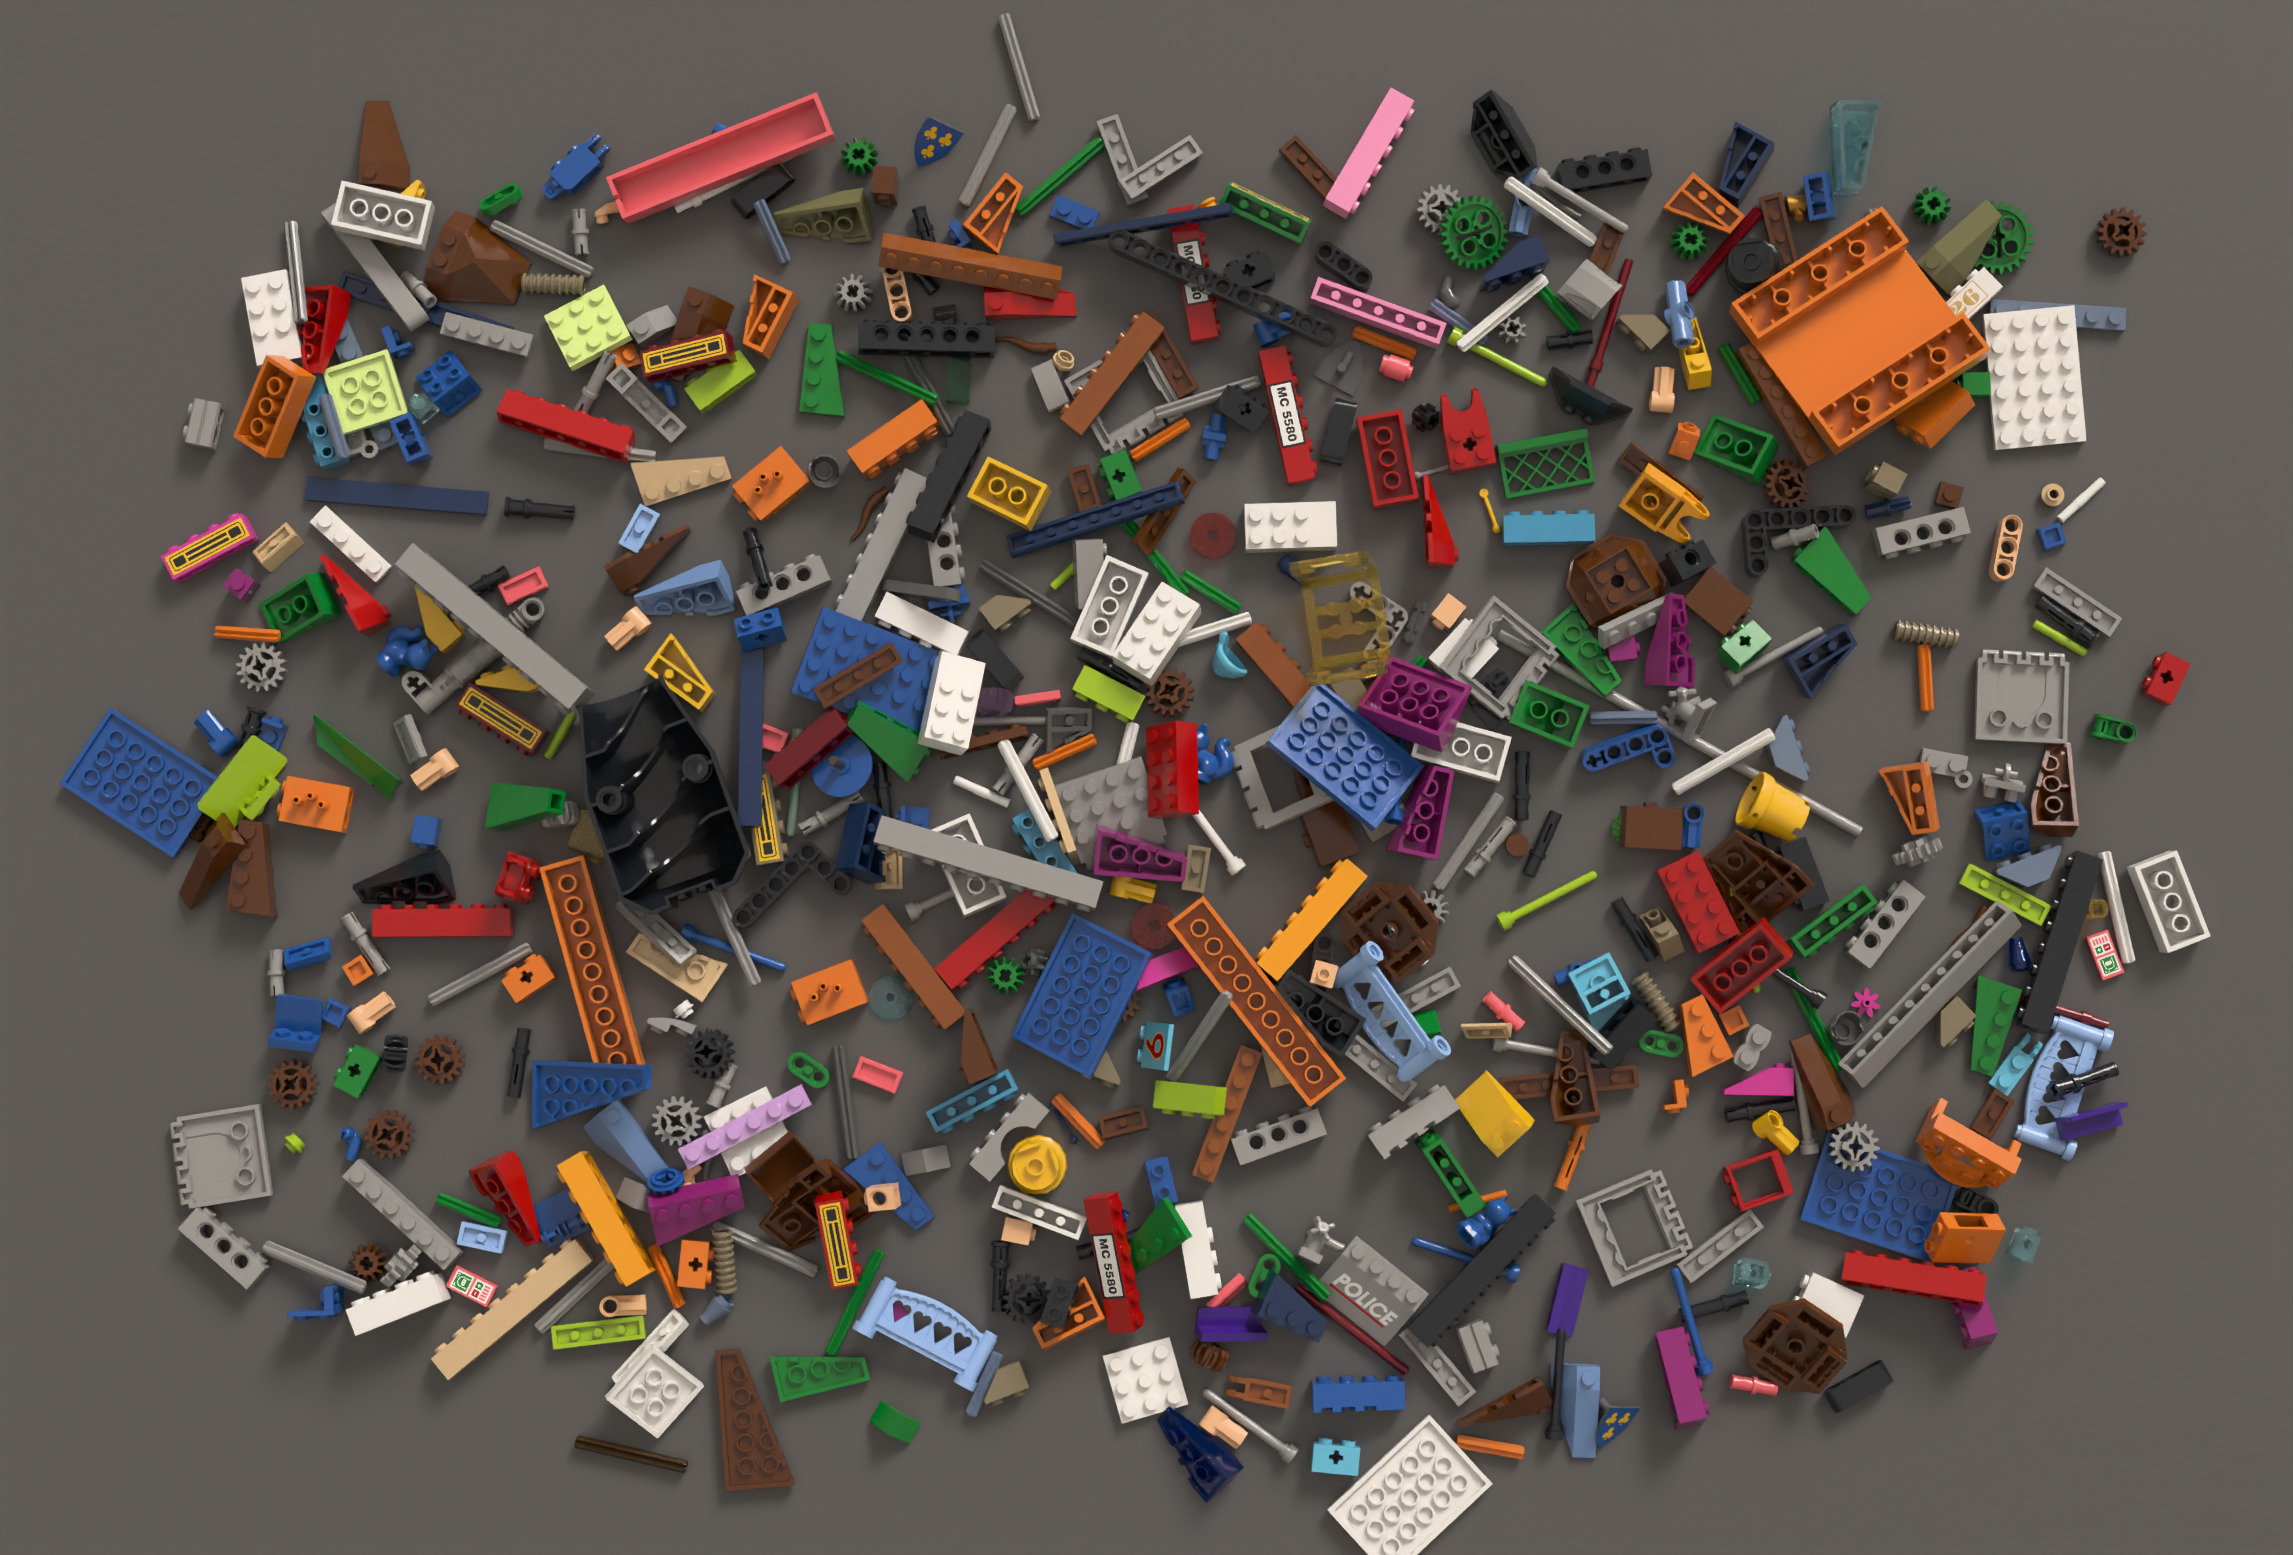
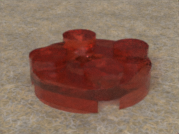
M1208 513L1198 517L1191 527L1190 541L1195 551L1201 556L1213 559L1226 555L1232 549L1235 542V530L1231 520L1220 513ZM1217 530V537L1219 539L1209 541L1207 532Z
M1157 903L1140 908L1133 916L1131 923L1132 933L1136 941L1148 949H1160L1170 944L1175 937L1167 926L1175 918L1172 911L1166 906ZM1154 920L1159 921L1158 926L1161 929L1160 931L1155 930L1152 933L1148 923H1153Z

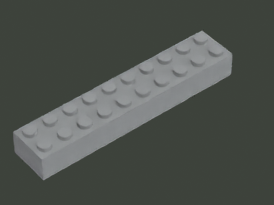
M414 543L409 546L395 563L400 568L398 573L413 584L417 582L418 584L415 587L431 599L435 597L433 602L448 613L452 611L450 616L464 627L470 626L467 630L477 639L479 638L482 642L486 640L487 642L484 645L494 653H497L499 656L503 654L502 660L517 671L521 669L519 674L534 685L538 683L537 689L551 699L555 697L556 701L554 703L563 711L569 714L573 711L578 714L576 706L587 705L596 694Z

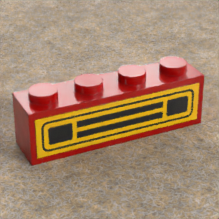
M842 1191L814 1196L831 1290L859 1285L858 1276H862L860 1262L855 1263L854 1255L858 1254L856 1241H851L850 1234L854 1233L852 1219L847 1220L846 1212L850 1211L848 1198H843Z

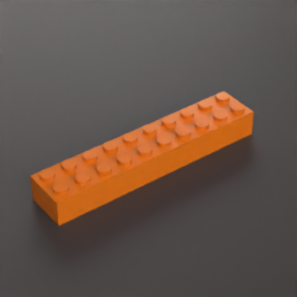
M581 855L540 867L541 877L593 1062L646 1065L588 856Z
M1204 896L1167 924L1219 993L1227 990L1233 995V999L1229 1003L1230 1007L1308 1107H1311L1346 1079Z

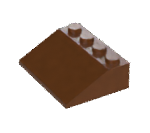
M968 1008L964 1010L961 1051L962 1068L959 1071L964 1082L968 1081L969 1084H975L1000 1072L973 1009Z

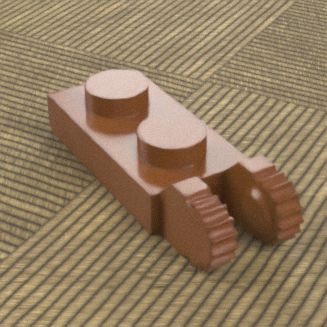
M1228 1375V1381L1245 1384L1244 1393L1234 1389H1226L1225 1395L1242 1398L1243 1401L1285 1409L1289 1408L1292 1385L1252 1377L1244 1378Z

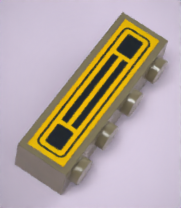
M763 771L762 827L751 828L757 866L783 863L786 860L785 857L789 856L788 845L783 843L782 834H785L784 821L779 820L778 814L779 811H782L781 801L775 795V789H778V784L768 771Z

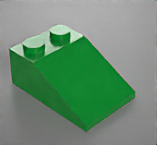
M1713 414L1693 453L1740 479L1760 485L1766 469L1769 468L1780 446L1774 435Z
M307 573L259 604L269 629L281 632V640L275 642L276 645H280L320 627L342 614L325 573Z
M1525 680L1509 723L1550 743L1571 750L1574 747L1590 706Z

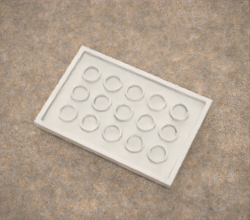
M2074 305L1983 314L1984 340L1991 348L1986 357L1987 372H1990L1991 395L1989 396L1994 450L2085 442L2086 430Z
M1428 1414L1327 1510L1368 1555H1417L1483 1494L1492 1483Z

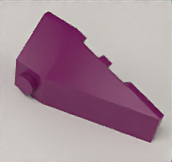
M1666 594L1645 662V685L1694 687L1695 662L1694 657H1690L1688 645L1692 643L1691 637L1686 635L1685 626L1688 623L1684 595Z

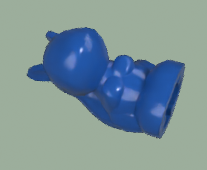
M400 625L389 632L383 651L377 655V662L385 673L395 677L401 674L402 665L412 666L416 670L425 669L431 660V656L439 647L437 645L428 647L427 639L410 645L409 642H417L423 637L424 628L422 625H416L415 629L408 625Z
M1206 723L1200 725L1197 729L1198 784L1209 785L1211 780L1224 779L1230 775L1234 767V757L1227 749V746L1231 745V741L1228 738H1220L1216 742L1214 747L1215 755L1207 751L1209 737L1207 735L1208 725Z
M1505 1196L1488 1202L1484 1215L1478 1214L1476 1217H1470L1457 1224L1458 1234L1469 1248L1476 1249L1486 1244L1493 1237L1497 1228L1506 1223L1510 1216L1517 1213L1516 1209H1510L1508 1203L1505 1202Z

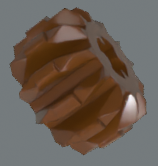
M368 1243L367 1248L363 1244L359 1245V1252L354 1250L351 1253L356 1259L348 1261L349 1264H355V1267L351 1268L350 1272L358 1271L356 1277L361 1279L364 1276V1280L367 1283L370 1282L371 1278L374 1281H378V1274L384 1275L386 1273L382 1267H385L387 1263L383 1262V1258L388 1256L387 1253L380 1255L382 1247L377 1246L374 1249L373 1243ZM369 1259V1261L373 1262V1266L369 1267L365 1264V1260Z
M1199 1338L1193 1343L1189 1354L1191 1360L1195 1361V1363L1214 1372H1222L1230 1356L1228 1350L1224 1349V1347L1214 1342H1201Z

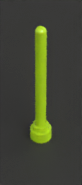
M1454 327L1446 343L1455 347L1457 341L1465 335L1462 333L1463 330ZM1478 343L1470 348L1471 351L1541 387L1547 385L1545 378Z
M1590 871L1511 913L1510 911L1506 913L1503 911L1497 914L1496 919L1501 929L1506 931L1512 928L1517 919L1595 880L1597 873Z

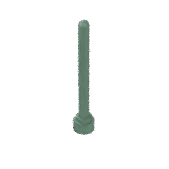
M793 728L792 737L796 738L804 729ZM801 780L790 789L786 836L788 838H792L795 835Z

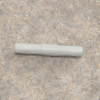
M2099 477L2057 516V519L2064 523L2073 513L2090 500L2106 482Z
M956 776L953 784L1006 808L1011 801L962 777Z

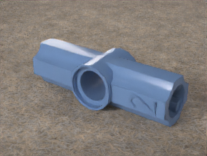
M1536 168L1519 179V182L1535 193L1537 190L1531 188L1530 185L1532 184L1533 176L1538 170ZM1515 195L1508 233L1516 237H1527L1533 207L1521 205L1519 203L1520 198Z
M1672 280L1666 283L1667 286L1665 287L1668 309H1665L1664 316L1671 327L1673 345L1677 348H1687L1694 341L1691 319L1695 317L1694 310L1688 302L1685 283L1682 280Z

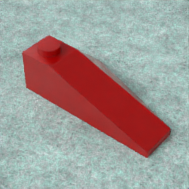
M335 285L305 287L308 322L300 325L298 334L302 336L301 357L303 369L312 375L325 373L349 313L351 293Z
M984 286L986 321L1076 317L1075 293L1059 289L1056 300Z
M1423 475L1422 497L1426 569L1453 568L1455 562H1458L1459 559L1458 548H1454V541L1428 475Z
M324 554L319 556L331 580L339 585L336 587L338 595L345 603L348 602L344 607L358 632L369 637L392 624L389 619L392 616L391 612L385 604L381 605L380 602L328 556Z
M514 1150L498 1154L468 1171L483 1197L489 1196L495 1204L494 1210L497 1213L501 1212L508 1219L507 1224L524 1246L537 1244L542 1241L525 1171Z

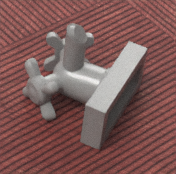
M1679 686L1676 691H1669L1668 696H1678V702L1672 701L1670 708L1662 706L1661 711L1666 713V717L1669 719V726L1674 725L1675 719L1687 722V726L1680 739L1688 744L1702 735L1717 702L1712 698L1701 702L1699 696L1687 701V695L1696 694V689L1688 690L1685 687Z
M1320 1216L1314 1217V1228L1307 1231L1308 1237L1304 1245L1298 1247L1295 1254L1296 1257L1315 1266L1319 1265L1323 1258L1320 1253L1324 1245L1335 1251L1345 1249L1344 1244L1330 1238L1328 1235V1231L1334 1229L1335 1224L1322 1222Z

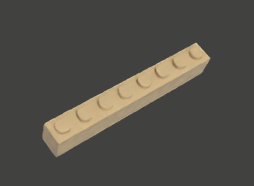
M571 1238L566 1240L559 1246L561 1249L559 1253L555 1256L553 1253L548 1255L541 1261L543 1263L541 1268L530 1270L523 1276L526 1279L520 1285L517 1283L513 1284L505 1291L508 1294L502 1300L499 1298L495 1299L487 1306L490 1309L484 1315L481 1312L470 1320L471 1326L466 1330L462 1327L452 1335L453 1341L448 1345L444 1342L434 1350L436 1355L431 1360L447 1380L454 1378L596 1260L579 1238L573 1241Z

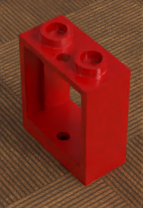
M1772 1149L1723 1167L1724 1172L1721 1173L1725 1185L1730 1186L1732 1192L1729 1195L1734 1208H1738V1211H1745L1794 1193L1779 1149ZM1768 1158L1779 1190L1743 1202L1733 1170Z

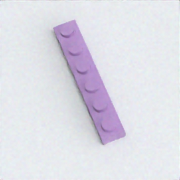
M801 1084L679 1148L678 1151L689 1170L811 1106L812 1103Z

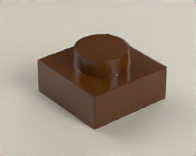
M1941 481L1934 504L1950 509L1958 508L1964 487Z

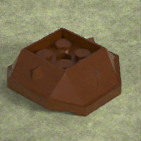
M1609 534L1571 557L1565 589L1587 625L1598 629L1599 626L1662 597L1667 578L1644 540ZM1611 578H1620L1622 587H1613Z
M1376 882L1341 910V941L1353 956L1357 955L1360 952V948L1368 941L1376 943L1383 952V960L1376 965L1390 982H1401L1435 955L1439 920L1409 884ZM1388 925L1394 927L1395 934L1389 932Z
M1805 1298L1771 1305L1743 1337V1345L1749 1366L1787 1392L1820 1394L1848 1361L1843 1324ZM1793 1341H1797V1342H1799L1800 1344H1794V1343H1792V1342H1793Z

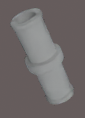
M582 208L579 211L580 218H578V209L571 210L573 222L571 235L574 236L575 256H581V246L583 256L589 255L587 239L589 229L586 226V209Z
M405 271L401 274V281L414 298H418L426 308H431L436 304V296L427 289V285L423 281H419L410 271Z
M1815 524L1800 529L1792 528L1789 532L1772 536L1771 543L1775 550L1790 545L1798 546L1801 542L1819 538V530Z
M280 949L268 950L269 971H267V976L270 978V997L285 994L284 976L286 975V970H283V950Z
M729 1062L727 1066L730 1070L723 1069V1076H718L717 1080L714 1079L713 1083L715 1085L706 1101L707 1104L716 1108H720L726 1091L730 1090V1082L738 1066Z

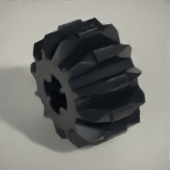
M393 1034L385 1037L382 1061L384 1071L397 1073L403 1072L406 1069L408 1039L406 1036Z

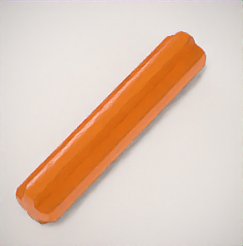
M1356 326L1352 333V337L1410 361L1414 360L1417 353L1416 348L1361 326Z
M1185 417L1178 420L1131 450L1130 456L1135 462H1138L1190 429V423Z
M216 626L214 629L215 637L222 639L279 642L281 640V632L273 629Z
M1920 644L1917 646L1920 709L1926 712L1934 709L1931 647L1929 644Z
M1089 734L1057 748L1051 753L1039 756L1032 760L1036 771H1039L1096 746V739L1093 734Z
M1061 1093L1052 1099V1104L1095 1149H1099L1106 1142L1098 1131Z
M656 1243L649 1246L647 1250L673 1307L677 1309L684 1306L686 1301L680 1288L677 1286V1281L661 1246L657 1247Z
M1458 1435L1456 1439V1444L1460 1449L1519 1460L1524 1457L1525 1449L1520 1445L1465 1435Z

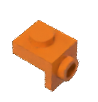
M633 343L610 351V356L614 354L617 356V359L611 367L609 374L621 362L628 369L639 367L642 364Z
M1679 422L1669 454L1690 461L1700 437V429L1692 423Z
M1683 1079L1671 1080L1674 1103L1661 1105V1110H1667L1668 1114L1682 1112L1681 1108L1687 1107L1686 1097H1689L1688 1084H1684Z

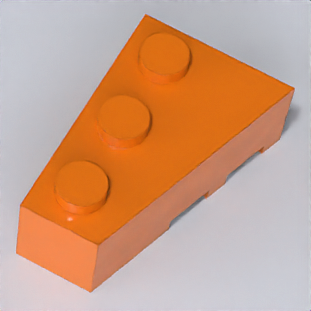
M1005 172L965 221L962 229L989 252L998 254L1023 186Z
M1694 172L1662 209L1665 212L1698 223L1701 226L1727 236L1734 231L1745 217L1743 213Z
M754 274L752 295H750L749 316L746 319L743 344L749 351L769 360L799 302V298L793 292Z
M1929 761L1883 767L1878 770L1881 777L1883 776L1891 796L1894 797L1912 835L1935 832L1940 829Z
M1703 994L1697 995L1678 1005L1682 1021L1681 1029L1684 1038L1688 1077L1696 1076L1734 1057Z
M1085 1276L1077 1284L1079 1290L1065 1331L1042 1324L1040 1321L1032 1328L1042 1350L1046 1351L1107 1321Z

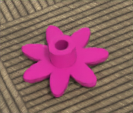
M1868 988L1864 989L1863 995L1854 992L1856 999L1859 1001L1851 1003V1006L1860 1007L1857 1014L1861 1016L1866 1011L1869 1017H1873L1872 1008H1881L1878 1003L1874 1002L1879 997V994L1876 993L1870 996Z

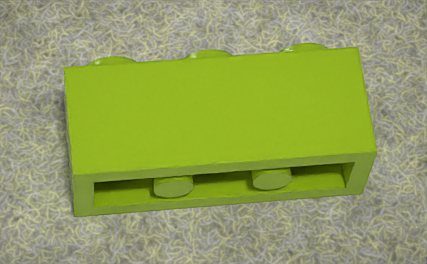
M740 349L735 352L737 362L706 369V374L700 378L695 377L687 383L685 391L702 414H705L758 376Z
M1084 665L1072 688V691L1076 693L1074 697L1083 702L1090 700L1096 703L1095 708L1105 713L1108 710L1116 713L1115 718L1124 723H1127L1128 720L1134 722L1146 699V696L1086 665Z
M1156 1080L1153 1108L1162 1109L1161 1113L1175 1115V1110L1181 1111V1116L1195 1117V1113H1201V1118L1215 1119V1115H1224L1227 1088Z

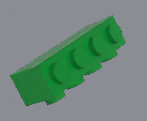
M1860 884L1787 938L1786 941L1799 958L1807 957L1809 959L1819 951L1818 947L1823 943L1827 945L1837 938L1836 933L1840 930L1846 931L1855 924L1854 920L1860 915L1865 917L1874 910L1872 906L1877 903V900L1864 884Z

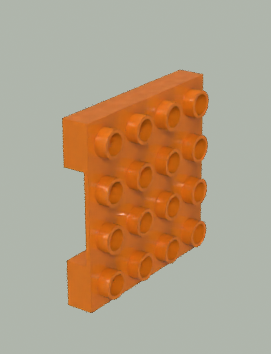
M1883 206L1732 302L1729 310L1732 318L1835 456L1986 359L1991 349L1964 313L1959 316L1954 314L1906 251L1909 240Z

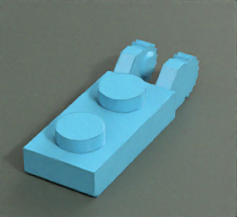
M2025 1033L2016 1046L2011 1048L1995 1070L1993 1077H1990L1987 1081L1990 1086L2006 1096L2013 1090L2034 1061L2033 1058L2043 1046L2040 1041H2037L2028 1054L2024 1053L2022 1049L2031 1038L2029 1033Z

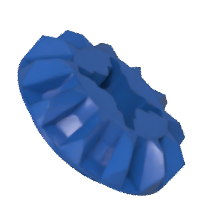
M675 1168L658 1170L651 1174L647 1180L649 1191H653L655 1195L660 1193L665 1195L669 1192L674 1193V1190L681 1189V1185L685 1183L684 1174Z

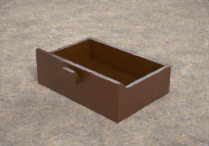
M1332 801L1299 816L1305 831V835H1302L1306 848L1311 847L1318 868L1360 853L1344 809L1337 802Z
M1644 802V807L1620 805L1621 827L1619 847L1681 850L1684 809L1657 807V803Z
M790 1130L744 1167L747 1175L774 1204L796 1176L815 1163L817 1159Z

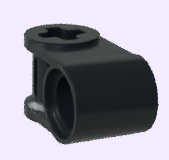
M1961 1187L1956 1199L1952 1200L1953 1205L1970 1213H1982L1981 1206L1985 1202L1991 1205V1212L1989 1214H1998L1999 1211L1996 1201L1980 1193L1975 1188Z

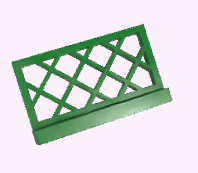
M1587 428L1495 445L1505 499L1595 482ZM1583 443L1584 453L1580 459L1569 453L1574 444ZM1567 445H1569V447L1567 448V450H1565V449L1562 448V446H1567ZM1552 448H1558L1564 452L1558 463L1547 457ZM1541 450H1547L1545 454L1539 452ZM1531 452H1536L1542 457L1535 468L1524 461ZM1525 454L1522 459L1517 455ZM1567 455L1577 461L1571 472L1560 466ZM1513 456L1520 461L1513 472L1505 467V457ZM1544 459L1555 466L1548 477L1538 471ZM1522 463L1533 470L1526 481L1516 475ZM1581 464L1587 468L1589 478L1580 480L1573 473ZM1558 468L1568 475L1561 484H1557L1551 479ZM1506 472H1508L1509 474H1511L1508 479H1507V474H1506ZM1535 473L1546 479L1540 488H1535L1529 484ZM1514 476L1524 484L1519 492L1510 493L1508 484ZM1571 477L1576 480L1568 482ZM1548 482H1551L1552 484H1554V485L1546 486ZM1526 486L1531 488L1530 490H1524Z

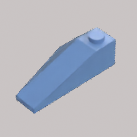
M721 560L696 566L634 595V600L644 615H671L673 612L685 613V616H693V613H706L707 616H716L736 610L730 577Z
M617 1100L607 1106L583 1126L597 1147L646 1182L654 1172L669 1168L621 1100Z
M1551 1363L1550 1367V1387L1552 1392L1554 1363ZM1564 1363L1560 1419L1571 1456L1576 1458H1596V1431L1600 1394V1366L1597 1364Z

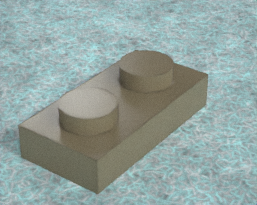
M1196 845L1188 846L1185 882L1182 883L1181 890L1204 894L1211 848Z

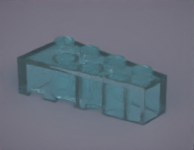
M1837 100L1829 107L1834 196H1856L1865 187L1870 162L1869 155L1873 147V135L1877 126V114L1881 106V100Z

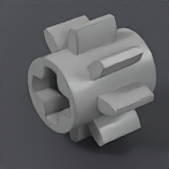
M1507 317L1506 324H1499L1503 331L1498 336H1504L1506 339L1505 344L1513 341L1517 345L1518 337H1525L1526 334L1521 331L1526 327V324L1521 325L1518 322L1519 317L1516 320H1511L1510 317ZM1510 326L1512 329H1517L1515 335L1512 332H1508Z

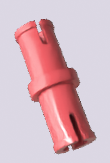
M1492 991L1482 999L1481 1002L1486 1004L1496 1014L1495 1017L1497 1019H1502L1505 1023H1512L1514 1032L1524 1025L1525 1021L1510 1009L1511 1006L1508 1003L1504 1004Z
M1735 1374L1730 1376V1389L1749 1391V1394L1753 1395L1756 1393L1777 1395L1778 1385L1772 1381L1758 1379L1757 1376H1751V1378Z

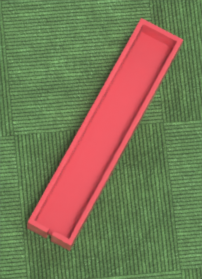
M816 92L606 177L613 196L616 198L615 202L622 219L627 224H630L833 142L836 138L821 99Z

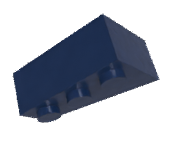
M1735 121L1719 187V194L1729 203L1739 208L1773 154L1774 142Z
M1837 624L1781 660L1803 698L1812 699L1816 694L1815 692L1829 679L1830 674L1845 660L1858 643L1847 624Z
M869 802L849 804L835 869L866 884L886 882V875L882 874V861H885V853H882V851L877 849L878 846L874 845V838L881 816H884L883 809Z
M1271 1269L1269 1270L1251 1312L1319 1343L1328 1321L1276 1272Z

